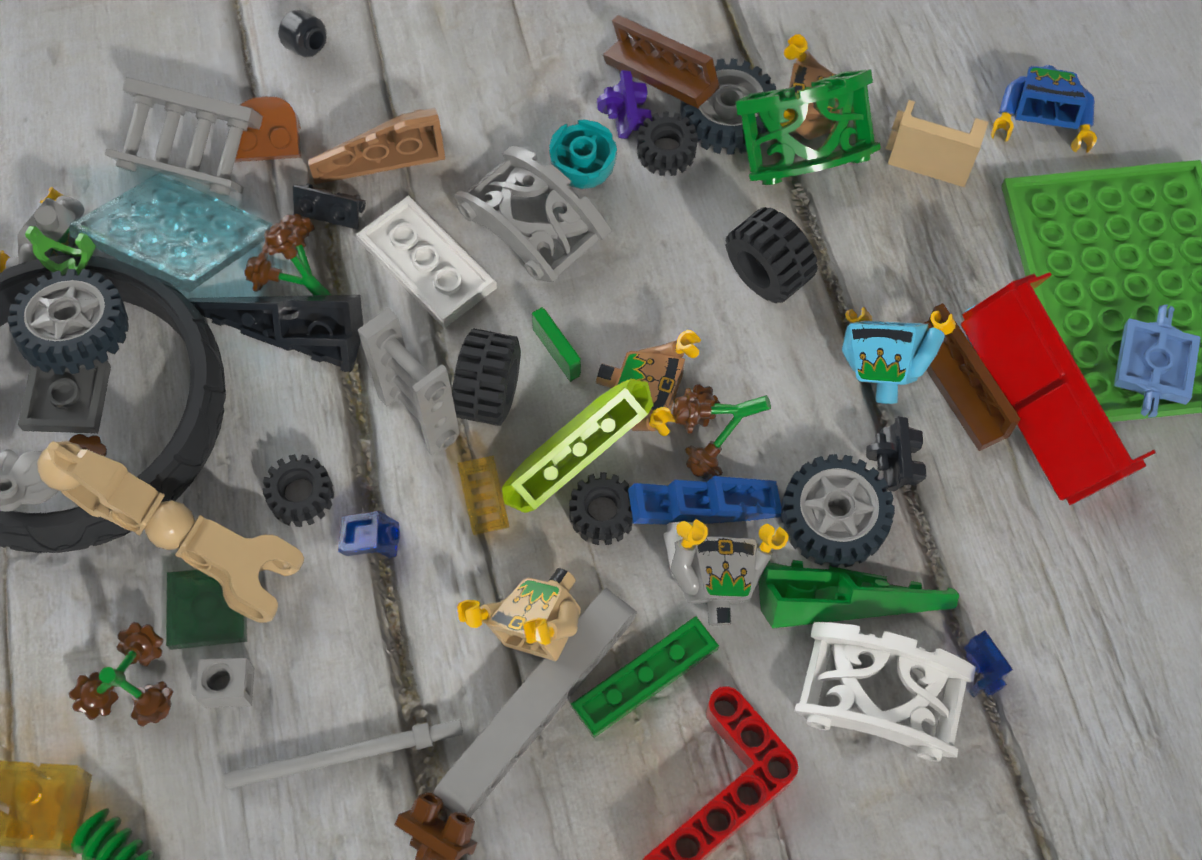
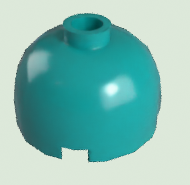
M585 119L578 120V124L569 127L568 124H565L553 134L549 145L551 164L571 180L570 187L577 189L594 188L605 182L613 172L617 159V145L612 138L610 130L599 122Z

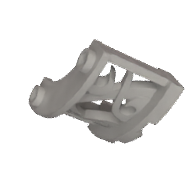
M511 146L502 153L505 160L467 192L458 191L454 194L459 203L457 207L466 220L486 227L508 244L525 262V269L532 278L553 283L559 274L599 239L603 240L612 230L586 196L579 199L578 195L568 187L571 180L550 163L546 167L542 166L536 161L538 158L535 153L521 147ZM524 183H529L531 186L524 187ZM542 193L548 195L545 205L548 223H530L513 218L511 210L512 195L520 197H533ZM556 207H562L566 212L563 214L558 212L560 222L557 221L553 213ZM583 233L585 236L570 248L567 238ZM553 239H558L565 253L550 266L538 250L546 247L549 249L552 257L554 254Z

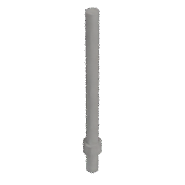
M461 720L429 726V723L412 726L413 730L224 773L226 789H231L416 746L417 750L431 747L435 741L463 735Z

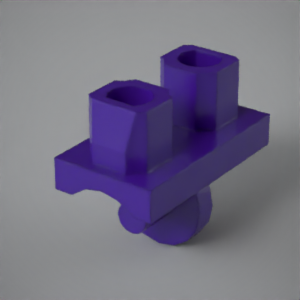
M622 70L620 72V82L613 87H606L604 93L597 98L596 104L598 111L608 114L609 119H615L618 138L628 139L633 130L639 131L640 125L643 126L646 118L652 121V114L649 109L637 108V105H643L647 99L646 83L633 81L631 71Z

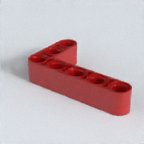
M723 686L714 690L709 698L706 717L710 725L748 769L642 860H705L785 791L796 777L798 761L794 754L735 688ZM719 701H727L733 705L735 713L731 716H722L716 711L715 704ZM745 731L757 733L761 739V745L757 747L747 746L743 743L741 734ZM774 761L781 762L787 768L788 776L782 779L773 777L768 771V764ZM742 787L752 788L758 795V802L754 805L744 804L740 801L737 790ZM715 812L723 814L728 821V828L724 831L711 829L707 823V816ZM685 838L692 840L697 846V855L692 858L681 857L676 851L675 844L677 841Z

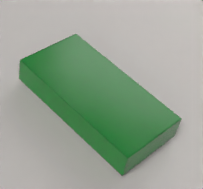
M541 307L532 312L533 331L567 379L571 382L580 377L581 358L545 308Z

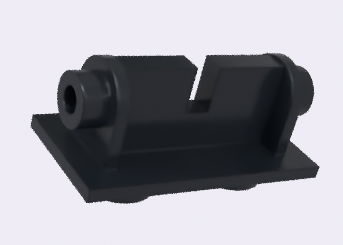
M307 183L305 186L293 185L294 215L300 214L303 217L358 230L359 213H363L366 206V201L361 199L360 195L355 194L352 196L340 192L332 194L331 190L314 187L310 183Z

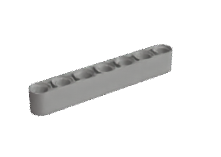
M607 588L600 592L578 618V631L574 636L568 638L558 660L553 661L546 658L542 660L438 783L433 794L442 799L443 806L452 813L460 812L469 817L475 813L628 629L637 615L636 610Z

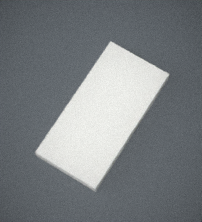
M409 195L356 233L357 240L444 329L497 289L496 281Z

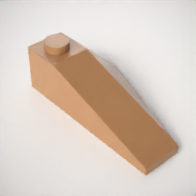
M435 108L401 114L309 159L308 163L314 184L446 160L438 113Z

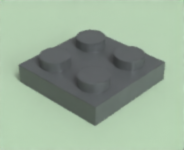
M97 359L94 360L95 368L86 370L85 366L81 365L79 366L80 373L71 374L69 369L66 368L64 375L55 374L52 368L47 373L41 371L39 366L35 368L31 365L18 426L23 431L98 434L111 370L108 360L103 364Z

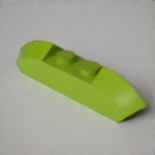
M629 379L616 385L598 397L543 443L516 468L502 486L504 504L523 513L534 511L645 418L653 407L648 382Z

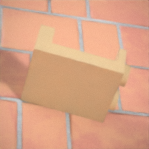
M908 100L905 112L897 111L886 146V150L892 151L888 164L965 187L981 148L988 121L975 118L970 133H966L913 117L911 113L915 101Z

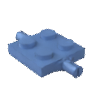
M1168 305L1159 306L1157 322L1146 323L1129 318L1124 325L1114 386L1144 395L1141 410L1143 416L1147 414L1148 417L1157 416L1159 399L1186 405L1192 397L1201 337L1184 333L1173 327L1171 324L1175 309L1172 306L1167 309Z

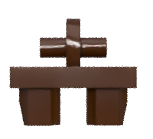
M427 792L418 796L411 810L398 815L395 826L412 836L409 845L418 850L415 860H459L466 853L472 855L478 844L471 839L475 820L464 813L454 812L450 814L447 823L438 818L444 804L442 799Z

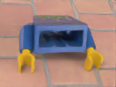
M1051 65L1042 67L1031 66L1027 76L1018 77L1006 87L999 109L1001 117L995 120L991 137L994 138L997 129H1004L1007 131L1005 142L1008 141L1014 126L1011 117L1015 116V120L1072 129L1080 127V132L1071 142V148L1074 152H1077L1081 146V141H1083L1087 145L1086 152L1088 153L1097 141L1096 134L1090 130V127L1094 126V96L1081 85L1077 74L1074 72L1057 70Z

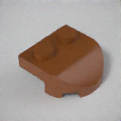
M264 96L252 98L240 104L241 106L254 109L263 116L260 130L248 127L247 131H243L235 162L301 158L299 135L301 125L297 114L287 101L278 97Z

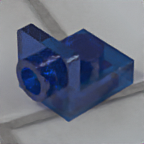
M380 511L342 516L338 552L345 556L379 552L388 558L396 557L401 536L399 522Z
M986 630L974 636L964 648L967 651L966 658L968 662L976 667L975 671L977 673H982L985 677L969 690L973 698L983 692L987 697H990L1007 686L1004 679L1013 671L1008 661Z

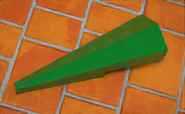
M769 560L758 581L760 609L771 628L814 624V622H836L954 609L957 607L960 595L954 588H947V590L922 589V583L911 581L908 587L889 584L887 576L829 566L828 569L803 568V561L792 560L790 566L771 563Z

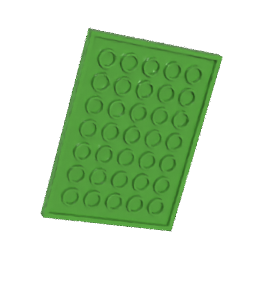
M1201 160L1005 178L1001 187L1025 276L1035 273L1038 277L1051 272L1052 275L1035 288L1034 291L1109 421L1118 422L1202 413ZM1168 305L1167 309L1170 306L1175 309L1171 324L1173 327L1184 333L1201 337L1192 397L1186 405L1159 399L1157 416L1148 417V414L1143 416L1141 410L1144 395L1114 386L1124 325L1129 318L1146 323L1157 322L1159 306Z

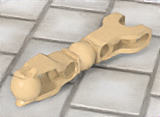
M52 441L40 454L37 461L39 475L47 486L61 491L62 494L92 516H101L124 529L135 532L139 536L145 530L148 539L156 547L166 550L178 549L175 556L182 558L192 567L220 583L224 599L232 610L256 622L266 623L272 621L278 608L276 598L261 587L258 578L259 572L269 570L283 576H289L298 572L304 563L303 553L278 536L260 535L255 538H244L212 520L205 519L202 515H199L195 521L192 511L183 503L176 501L161 502L165 495L129 473L123 464L89 450H84L78 444L69 441Z

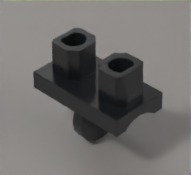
M898 416L895 418L893 425L882 428L880 433L875 435L876 443L866 447V458L877 461L878 470L883 471L884 479L888 483L887 491L893 492L904 485H917L927 477L926 465L923 462L913 461L911 453H916L922 448L923 432L909 427L908 418Z

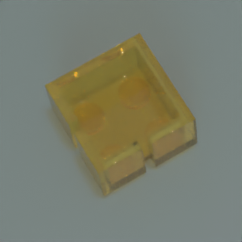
M0 761V805L10 807L8 814L0 810V853L76 857L77 853L71 849V842L76 831L83 824L92 774L78 765L40 763L39 767L32 762Z

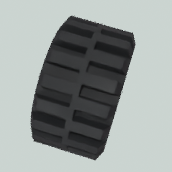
M762 207L726 236V251L735 271L751 290L767 301L769 300L772 303L785 302L816 275L815 273L818 270L817 258L811 243L792 220L773 208L769 207L767 209Z
M475 328L471 329L460 349L453 380L452 397L457 418L501 426L505 421L514 399L520 368L521 348L517 336Z

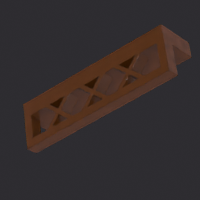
M617 15L612 20L618 41L603 53L607 65L620 71H631L632 77L696 108H699L720 88L712 57L620 15Z
M944 303L933 308L932 313L940 311L941 320L939 323H945L950 312ZM930 318L928 321L922 323L928 324V329L933 328ZM956 323L953 332L945 335L936 357L926 371L978 451H981L1010 437L1019 423L1020 417Z

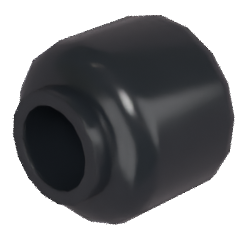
M292 10L281 20L278 36L281 44L286 49L302 57H312L319 53L326 43V28L319 18L302 10Z

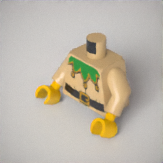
M557 568L548 582L529 577L524 579L501 602L484 604L480 607V602L477 600L461 601L457 605L459 621L466 622L472 628L480 627L482 622L486 623L505 647L557 661L568 638L574 636L578 631V617L581 610L569 593L576 579L568 571Z

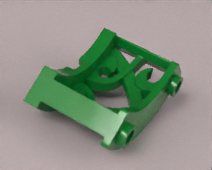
M872 70L840 72L828 78L811 82L812 87L809 86L803 90H798L799 93H795V88L790 87L751 93L735 101L737 114L742 117L751 172L749 174L750 181L762 180V185H773L782 182V178L821 171L850 162L862 163L871 159L870 155L881 149L880 142H875L867 87V85L873 83ZM830 99H835L833 108L840 109L839 113L828 111L827 104ZM809 103H813L816 110L823 117L836 121L829 137L817 150L801 144L788 134L796 130L804 122ZM792 108L795 112L794 119L788 124L781 126L780 123L789 121L784 118V111ZM755 113L758 114L768 132L758 135ZM849 120H853L854 128L847 126ZM855 134L856 144L850 145L849 137ZM776 139L778 143L772 144L768 148L767 154L772 155L779 152L781 159L775 164L763 165L760 144ZM838 145L840 147V150L833 152ZM795 154L806 159L793 162Z

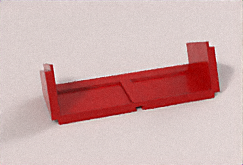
M1051 272L1038 277L1033 273L1009 283L962 314L964 321L961 322V326L976 353L1020 417L1017 425L1059 500L1063 501L1066 499L1069 505H1072L1147 467L1144 459L1156 452L1152 450L1132 460L1034 291L1035 288L1052 275Z

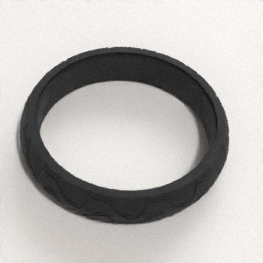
M72 255L48 257L57 264L74 258L78 266L81 261V257ZM91 256L85 270H90L92 275L97 272L103 275L105 280L109 279L117 288L123 302L141 307L168 323L181 336L187 347L190 362V387L185 411L174 435L161 454L148 468L137 476V478L155 488L159 493L165 495L161 502L176 501L192 484L197 474L204 467L221 429L226 388L224 367L218 344L209 325L205 323L204 317L172 284L156 274H151L150 271L142 267L110 258ZM38 259L12 266L0 273V327L8 322V316H11L9 309L11 304H16L15 297L18 293L27 295L24 287L29 283L37 287L39 285L37 278L45 276L47 280L53 279L52 272L44 267ZM81 507L48 513L0 511V547L5 548L7 546L16 551L33 553L76 551L89 548L91 545L97 546L132 532L101 516H92Z

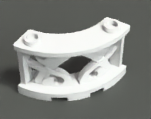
M814 622L810 637L814 638L815 642L800 703H796L794 712L807 719V725L820 730H830L831 726L879 736L918 751V757L929 761L940 762L942 757L957 758L958 749L954 747L966 682L974 681L976 670L974 665L940 648L936 649L935 652H927L921 647L916 648L918 640L884 631L882 638H878L874 634H862L860 632L861 626ZM832 650L836 670L826 672L830 651ZM860 654L869 655L873 660V665L867 668H852V666L862 665L858 658ZM887 660L897 662V671L902 683L916 697L899 707L881 711L867 696L857 679L875 675L883 668ZM915 668L922 671L923 678L917 682L922 686H926L925 689L911 678L910 669ZM840 680L842 685L834 686L826 695V697L830 695L837 696L840 700L839 705L835 707L818 705L823 681ZM944 686L942 700L940 701L936 696ZM855 704L862 714L849 710ZM928 705L939 713L934 737L926 734L921 725L923 721H927L932 727L935 725L933 714L926 708ZM908 719L909 727L898 723Z

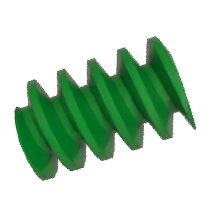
M109 808L102 809L88 818L78 828L71 842V849L77 854H82V860H152L155 854L152 850H148L139 856L137 853L144 842L138 838L127 844L126 842L131 837L133 831L127 827L117 833L116 830L122 820L116 816L106 822L105 819L109 814Z

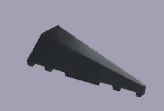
M360 294L188 299L203 317L212 320L211 323L241 330L240 333L287 351L295 350L311 356V360L319 363L325 361L341 367L340 370L344 372H351L354 369L361 342L358 329L363 326Z

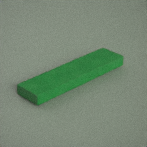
M695 616L572 702L571 708L592 737L595 738L719 649V645L697 616Z

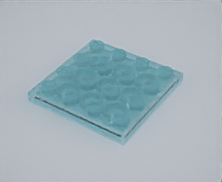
M159 172L70 224V237L76 239L79 233L87 234L96 245V249L190 293L265 240V231L270 230L273 224Z

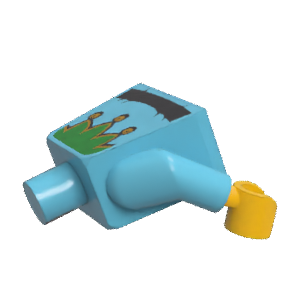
M862 307L861 315L858 318L857 313L853 309L847 310L845 316L850 324L846 328L842 352L851 369L856 372L858 381L876 383V402L882 404L898 403V384L906 385L915 382L918 377L925 373L936 357L945 335L953 332L956 325L952 314L949 315L945 323L940 324V311H934L931 314L930 319L933 328L928 329V324L872 321V316L865 307Z

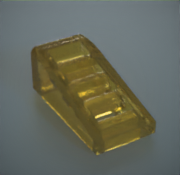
M494 455L457 463L473 536L509 528ZM488 471L489 478L469 482L468 475ZM488 485L492 487V491L472 495L471 489ZM495 499L496 505L475 509L474 503ZM498 512L499 519L478 524V516Z

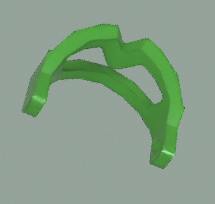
M29 226L25 233L26 238L33 245V253L41 264L51 272L60 270L62 276L66 274L67 269H76L78 275H80L82 269L85 270L96 248L93 241L84 233H79L75 240V244L79 249L66 246L46 237L36 226ZM50 248H54L62 253L81 257V261L78 266L74 258L57 264L45 256V252Z

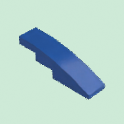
M714 476L707 482L673 480L669 485L634 483L628 488L633 524L667 525L682 521L693 523L695 519L703 524L742 522L778 518L781 516L782 511L777 481Z

